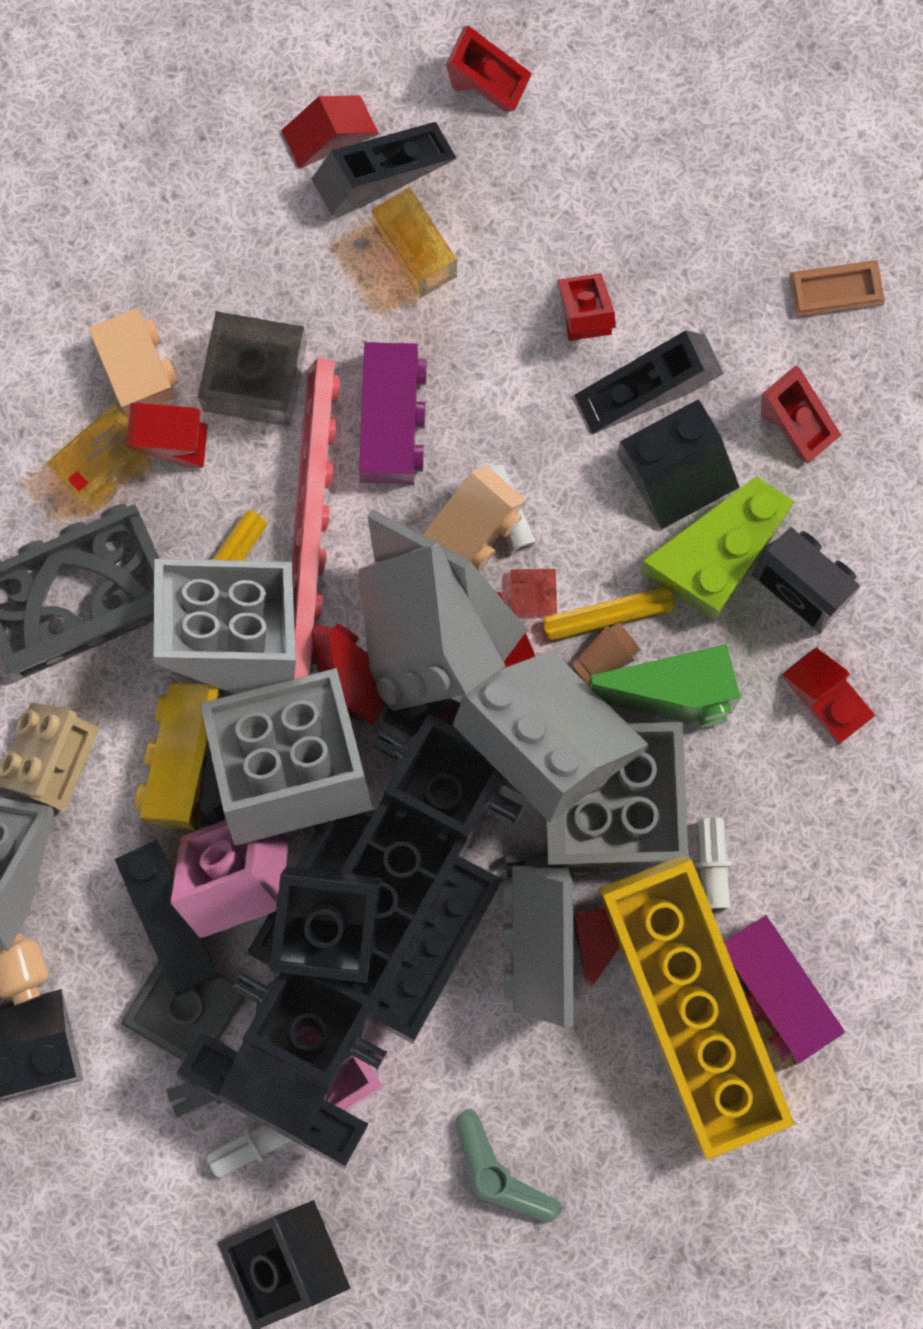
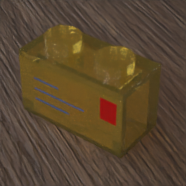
M410 187L372 209V222L375 231L419 299L457 277V258Z
M115 404L46 462L52 474L86 511L94 505L97 508H101L108 504L117 494L118 490L115 487L128 475L131 479L140 476L152 462L149 458L151 455L126 447L129 419Z

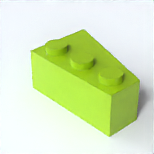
M756 476L643 560L640 572L660 586L669 587L675 596L715 622L789 515L795 501Z

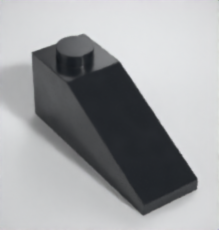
M432 122L331 150L311 179L331 215H336L366 206L454 161L456 156L437 122Z
M685 330L576 393L575 398L592 434H596L690 394L724 373L706 335Z
M155 840L115 858L114 860L174 994L178 996L218 978V973L203 938L200 939L171 904L175 873L159 842Z

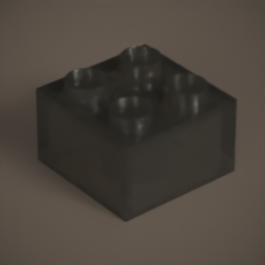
M216 311L198 393V399L203 412L290 427L307 347L304 326Z

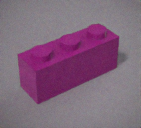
M364 342L359 459L361 483L414 484L415 472H423L424 445H416V428L425 429L426 402L417 401L418 385H426L427 359L419 358L418 344Z
M767 915L724 942L740 985L747 994L746 1000L754 1021L758 1023L764 1019L774 1034L768 1038V1041L782 1062L790 1058L794 1066L800 1064L846 1033Z

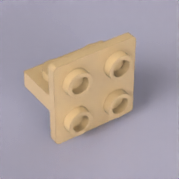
M31 703L18 720L16 727L18 734L11 751L3 757L0 763V788L22 794L44 805L51 806V808L65 812L100 727L78 718L77 713L70 709Z

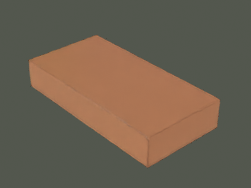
M878 260L796 271L789 274L796 318L881 306L885 303Z

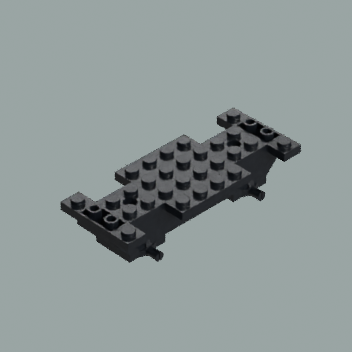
M451 698L395 711L388 707L383 716V721L412 736V738L407 743H404L381 730L372 746L373 749H377L397 760L395 773L387 785L377 809L321 823L296 868L382 878L377 924L367 983L280 972L275 979L265 986L241 972L232 991L257 1003L255 1018L243 1037V1043L239 1051L237 1052L200 1032L177 1072V1077L343 1169L346 1168L369 1124L328 1102V1099L352 1056L371 1065L376 1070L381 1066L388 1051H384L362 1039L371 1022L414 1044L503 880L463 857L489 810L515 823L523 808L522 804L520 805L499 794L503 785L519 794L521 793L453 726L461 703ZM436 789H446L453 794L455 800L450 804H439L433 800L431 793ZM276 911L268 914L248 949V955L270 966ZM303 1026H311L319 1031L321 1039L313 1046H304L295 1039L294 1034Z

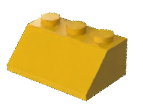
M169 684L167 696H159L155 711V722H160L157 740H149L145 755V766L150 767L147 784H139L134 809L140 811L139 818L143 823L189 833L199 829L202 816L200 804L209 748L200 703L223 698L224 695L220 688L209 684Z

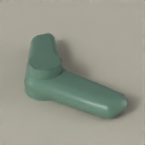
M466 1109L459 1114L456 1119V1127L472 1183L471 1190L473 1195L482 1202H491L544 1222L554 1221L562 1211L561 1204L546 1194L511 1177L507 1169L497 1162L481 1121L474 1110Z

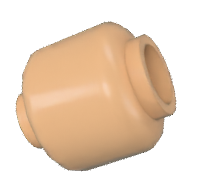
M19 933L8 951L0 949V1000L12 998L13 1004L16 1006L41 996L38 987L48 981L50 976L38 942L34 939H24L22 933Z

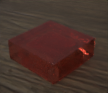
M511 569V608L516 616L557 614L556 569Z

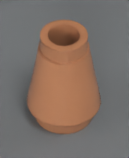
M618 622L611 628L607 625L572 666L589 686L591 675L620 669L634 662L633 656L640 652L641 649L622 624Z

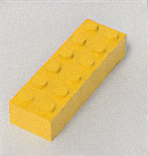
M682 855L597 889L698 1149L705 1159L710 1160L794 1126L795 1123L693 861L687 856Z

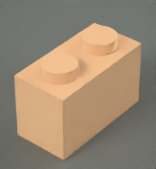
M136 308L88 328L126 418L129 417L130 403L163 404L175 399L171 386L179 382L169 358L160 361L154 346L161 344L162 341L152 318L143 321L139 309Z
M487 465L470 472L422 536L435 543L438 542L439 545L469 560L479 571L495 554L496 550L491 546L500 534L506 537L521 521L522 516L518 514V511L527 500Z

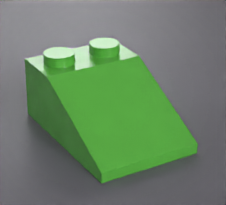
M727 644L591 675L589 687L609 705L686 723L699 721L702 728L727 722L726 715L733 713L741 698Z

